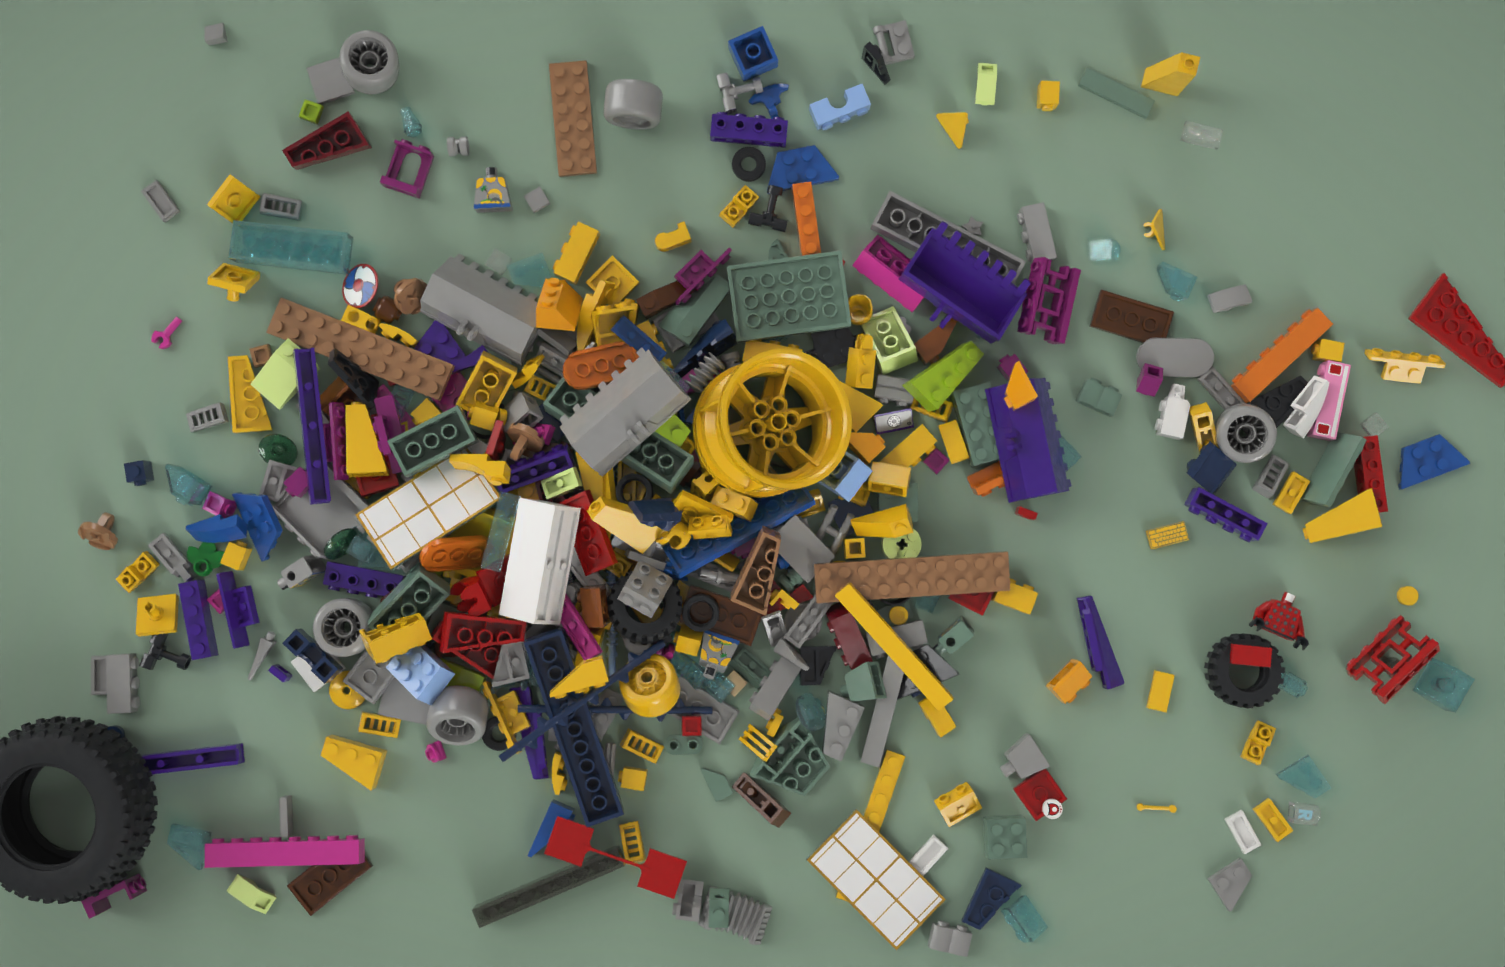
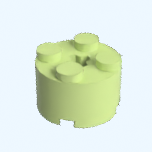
M913 529V533L896 538L882 537L881 549L887 559L917 557L922 545L921 538L915 529ZM901 539L903 540V543H906V546L902 547V550H900V546L896 545V543L900 542Z

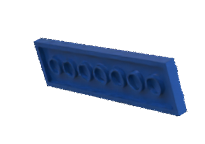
M806 487L789 490L775 496L764 497L761 502H757L758 507L751 522L733 516V520L730 522L732 537L693 539V535H691V539L685 548L680 550L673 549L670 544L662 548L678 576L682 578L757 537L762 526L772 529L792 518L795 514L798 515L816 505L814 498Z

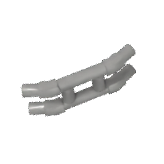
M831 504L816 536L820 541L825 533L835 537L831 548L826 546L835 555L852 525L850 519H853L855 516L848 513L840 531L830 526L838 509L837 505Z

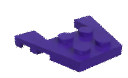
M436 320L414 347L417 351L453 364L455 367L452 374L470 367L474 368L483 350L488 352L482 345L466 356L446 328L447 326Z

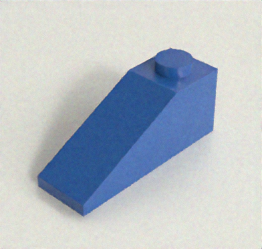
M555 799L552 800L528 853V857H532L548 844L557 816L574 821L576 815L573 814L575 808Z

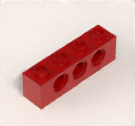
M1378 435L1365 436L1363 438L1367 441L1354 463L1357 493L1360 494L1372 488L1379 513L1388 512Z

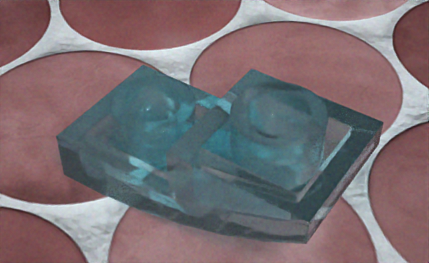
M675 651L673 658L669 661L673 664L678 677L684 676L695 690L700 689L707 679L703 676L705 670L685 653Z

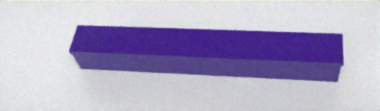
M315 348L294 349L293 356L310 505L330 503L331 495Z
M243 743L141 755V759L144 758L147 762L144 766L148 767L152 774L238 765L245 762Z

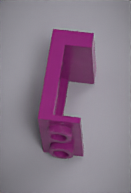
M401 139V141L394 140L396 148L386 176L382 175L380 183L383 187L420 199L434 155L425 146L419 145V147L412 145L413 143ZM409 153H416L421 157V165L414 185L396 180L403 159Z
M139 873L115 884L109 890H102L96 897L91 896L81 901L88 918L95 917L112 908L107 896L125 888L130 900L146 892L145 879Z

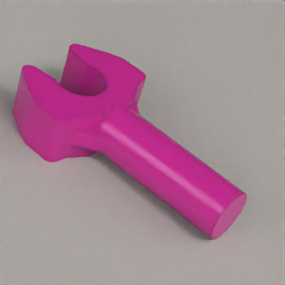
M176 316L164 331H154L151 342L156 343L160 338H163L159 348L166 349L172 345L170 336L183 321Z

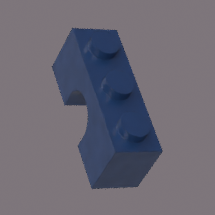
M302 628L295 629L282 643L296 657L304 659L311 666V671L324 684L330 683L343 669Z

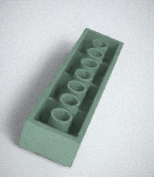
M563 377L543 402L545 412L560 421L563 415L566 414L570 418L575 413L572 408L577 403L583 407L588 402L585 398L587 394L591 392L595 396L597 393L591 389H575ZM653 432L624 457L621 462L672 494L693 466L694 458L691 454L657 432Z

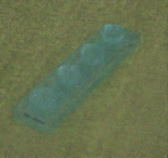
M500 491L481 568L501 572L521 496Z

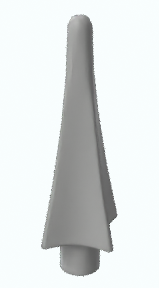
M268 631L264 638H260L248 680H252L257 669L276 644V641L273 640L276 635L274 632Z

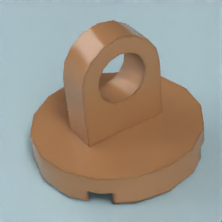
M418 278L403 279L397 282L394 286V303L396 308L406 315L419 313L421 309L420 300L427 284Z
M512 423L507 431L510 439L516 443L510 454V458L515 461L521 458L525 449L538 452L541 451L545 444L544 438H539L537 436L538 432L523 423H517V425Z
M104 512L97 523L83 522L78 529L79 536L83 540L85 538L88 539V543L98 549H114L118 543L117 537L110 531L115 519L113 514Z

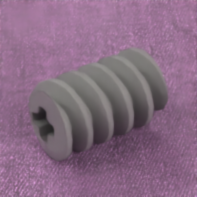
M708 352L710 357L704 356L703 358L706 364L699 362L698 365L701 370L694 368L696 376L689 374L691 382L684 380L696 393H702L703 387L709 384L708 381L714 379L713 375L720 374L718 369L725 370L723 363L710 352Z

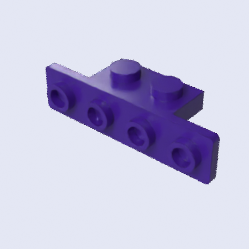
M233 571L217 573V581L232 646L234 649L249 646L246 626L260 623L252 587L249 585L237 588Z

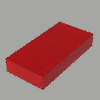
M1231 644L1230 664L1271 667L1272 648Z

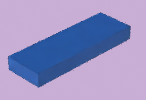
M624 315L610 329L636 351L640 348H643L645 351L649 349L659 362L667 354L665 350Z

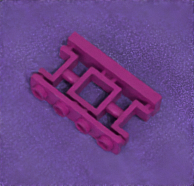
M1046 257L1034 258L1029 276L1031 284L1026 290L1027 296L1022 303V312L1018 321L1017 332L1035 335L1038 328L1045 331L1044 341L1051 344H1065L1081 270L1070 268L1069 266H1060L1058 273L1050 270L1052 260ZM1044 275L1049 276L1047 284L1043 283ZM1056 279L1061 280L1059 289L1055 288ZM1045 291L1054 294L1050 310L1042 307ZM1036 312L1041 313L1039 322L1034 321ZM1048 316L1053 317L1051 326L1046 325Z

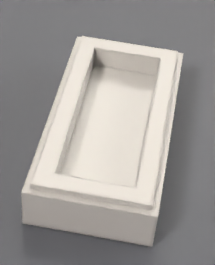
M1242 810L1224 819L1243 854L1261 846L1258 837Z
M933 834L910 859L909 863L924 876L949 848Z

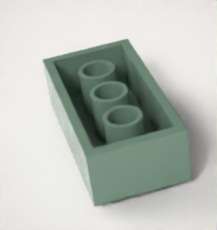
M990 382L954 391L950 394L960 431L970 457L969 463L971 467L999 460L985 389L992 388Z
M457 405L387 442L404 476L411 477L449 458L450 454H457L479 441L462 407Z
M419 562L370 614L367 626L374 630L377 629L378 624L383 623L384 626L395 624V619L420 613L426 620L450 595V584L436 573L425 570Z

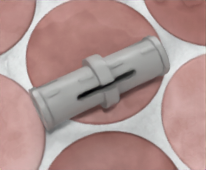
M703 566L700 567L698 572L699 579L711 580L717 584L735 585L739 576L738 573L722 571L720 568L711 569Z

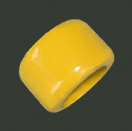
M659 654L652 655L650 659L645 660L628 672V683L619 681L620 692L626 705L632 712L642 717H658L667 713L674 707L680 695V682L673 664Z

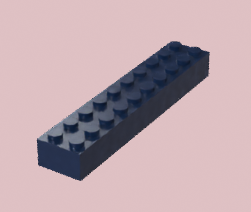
M563 627L524 640V645L549 719L568 706L567 697L569 695L579 699L585 694V692L575 693L573 691L559 699H555V696L550 698L549 695L550 690L576 667ZM587 702L567 716V727L556 724L553 726V730L586 827H590L624 815V807Z

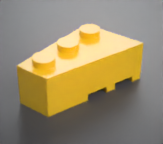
M333 734L327 736L321 756L372 791L377 787L387 750Z

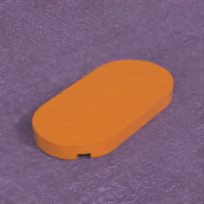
M614 342L579 350L570 354L565 360L563 376L571 387L578 390L596 388L602 381L608 385L614 380L611 374L615 370L621 374L626 369L624 362L628 359L634 362L639 356L632 346L630 347L624 342Z
M483 535L440 538L431 541L421 550L419 562L429 572L472 569L481 566V562L484 560L487 562L494 552V547L490 539Z

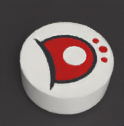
M1047 799L1043 803L1042 812L1046 817L1057 819L1061 816L1063 808L1059 801Z

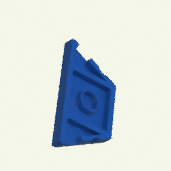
M812 145L777 152L769 185L782 187L783 191L791 190L792 184L811 182L812 185L837 181L839 180V175L816 146Z
M1440 434L1401 448L1402 462L1399 471L1401 472V482L1398 484L1399 490L1405 489L1470 464V461Z
M242 492L232 494L242 520L248 525L247 530L261 561L268 560L270 558V550L275 548L277 539L283 531L268 496L252 493L242 494Z

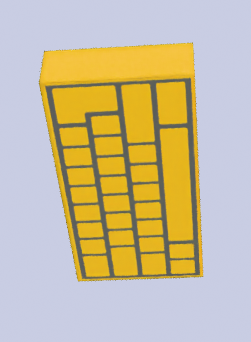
M1184 521L1146 531L1150 549L1189 540Z

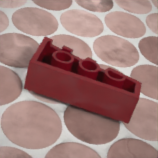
M347 111L282 151L291 166L299 170L371 149L372 147L354 117Z

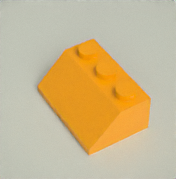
M545 278L536 306V328L576 330L583 298L565 280Z

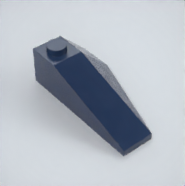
M726 319L713 323L712 327L706 331L673 369L670 375L675 381L684 377L692 369L699 368V362L706 363L703 358L704 356L710 357L708 352L717 357L738 344L736 335Z

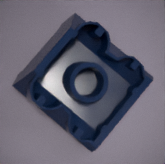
M1210 441L1201 448L1197 459H1191L1187 463L1188 471L1186 473L1205 490L1215 495L1237 464Z
M672 498L636 500L628 504L639 522L650 527L658 526L662 530L671 531L681 521L682 511L676 508Z

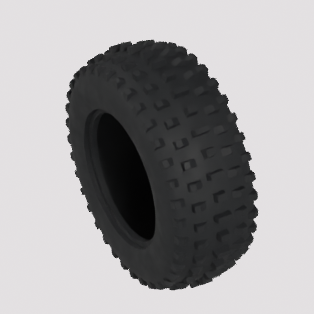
M55 716L46 720L45 718L38 719L36 724L31 725L30 722L21 725L22 731L12 730L8 733L10 738L3 737L0 739V882L6 891L12 892L14 890V894L20 898L29 896L28 900L39 902L40 899H43L45 904L53 903L56 900L58 904L68 903L72 900L73 902L83 901L88 897L98 896L99 892L105 888L109 890L114 887V880L121 881L128 876L126 871H131L137 865L135 860H141L143 857V853L146 850L143 847L149 846L151 842L149 840L150 835L155 830V826L152 823L157 819V811H154V806L158 805V799L153 793L156 790V785L154 781L150 780V777L153 776L152 772L148 767L144 766L147 763L144 758L141 759L140 753L136 754L139 750L136 747L131 748L133 744L128 742L126 737L120 738L121 734L114 729L108 731L109 726L101 723L94 725L95 721L91 719L80 722V717H68L66 719L65 717ZM44 766L60 768L71 773L83 783L92 798L95 808V828L91 840L83 851L66 850L54 845L40 833L33 821L30 811V791L36 776Z

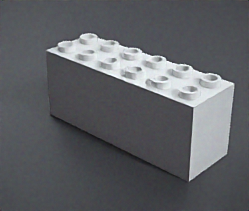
M519 499L499 615L532 624L560 625L581 508L543 500Z

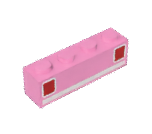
M1331 360L1324 361L1319 365L1317 375L1328 380L1330 383L1319 415L1307 433L1308 437L1326 441L1336 440L1351 365Z

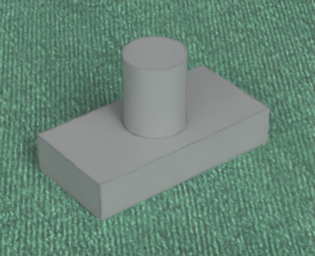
M654 542L643 554L629 548L626 549L624 554L629 559L637 562L643 561L664 571L666 565L664 561L653 557L657 546Z

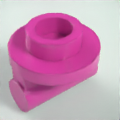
M669 644L668 647H663L656 654L662 655L668 660L672 659L675 645Z
M440 741L427 745L425 755L429 761L431 760L433 763L447 758Z

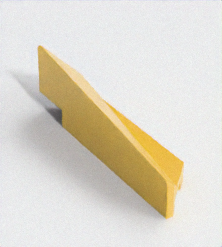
M576 451L584 491L590 489L594 501L599 496L617 501L613 468L604 476H600ZM606 530L607 535H608L609 540H610V536H611L612 533H610L608 530Z

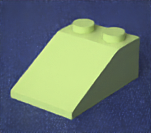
M894 306L873 314L867 323L860 325L865 335L869 334L873 338L872 350H876L875 361L882 375L918 361L916 347Z
M289 338L272 354L250 384L279 410L297 393L293 350L300 348ZM316 362V367H317V372H318V371L320 370V368H319V366H318V364H317V362Z

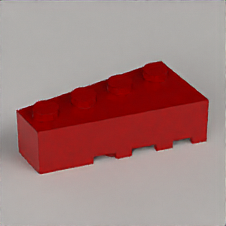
M444 611L439 651L441 653H449L492 645L523 642L527 622L513 618L484 615L472 616L464 613Z
M440 620L430 634L432 639L439 644L441 642L442 620ZM501 645L452 651V653L493 679Z

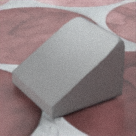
M224 23L205 27V42L209 46L228 42Z

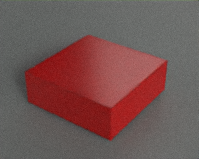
M1021 506L1015 510V515L1029 520H1035L1038 515L1037 512Z
M702 715L682 716V736H702Z

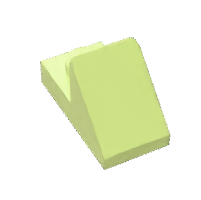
M576 467L541 481L546 499L574 492L573 489L583 486Z

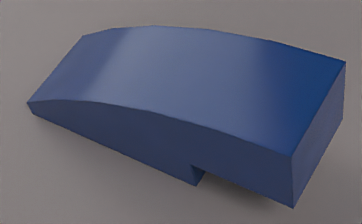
M220 514L187 525L185 529L197 541L220 543L247 537L248 525L238 514L223 518Z

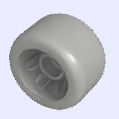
M372 30L359 31L349 36L341 47L340 65L342 73L352 88L365 94H379L394 85L399 75L400 65L397 50L387 36ZM368 64H374L373 67H366Z
M614 80L606 87L604 117L610 124L622 128L637 130L654 128L661 120L662 91L658 86L642 80Z
M1242 403L1227 408L1221 413L1215 424L1218 447L1227 457L1236 462L1252 463L1259 461L1270 453L1276 442L1277 429L1274 420L1265 410L1252 404ZM1247 427L1249 430L1248 434L1245 437H1240L1239 430Z
M340 598L326 603L317 612L313 622V634L317 644L326 653L337 657H348L363 652L366 648L359 630L365 629L366 632L372 630L367 624L373 611L367 604L354 598ZM346 622H349L351 624L350 632H347L344 629V624Z
M458 685L447 686L432 706L429 705L427 729L440 742L450 745L472 744L478 741L485 733L489 710L488 702L479 691L473 688Z

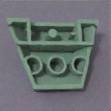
M800 716L784 724L775 734L774 738H771V741L778 747L767 762L763 761L759 756L756 757L750 776L805 796L830 766L803 718ZM769 744L765 745L768 749L771 748ZM764 750L760 751L763 755H766Z

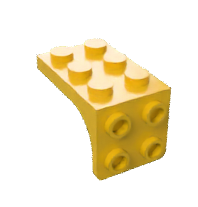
M631 302L615 304L613 309L612 305L596 307V311L591 312L595 341L597 343L596 347L614 342H624L610 329L622 315L633 323V311L637 309L636 305L631 306Z

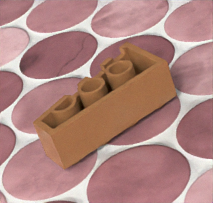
M762 526L730 593L732 602L765 616L767 614L781 543L779 532Z

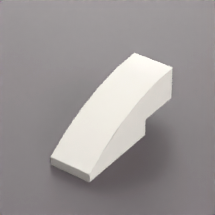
M1314 375L1291 404L1294 411L1283 424L1290 433L1304 439L1323 406L1330 383L1328 380Z

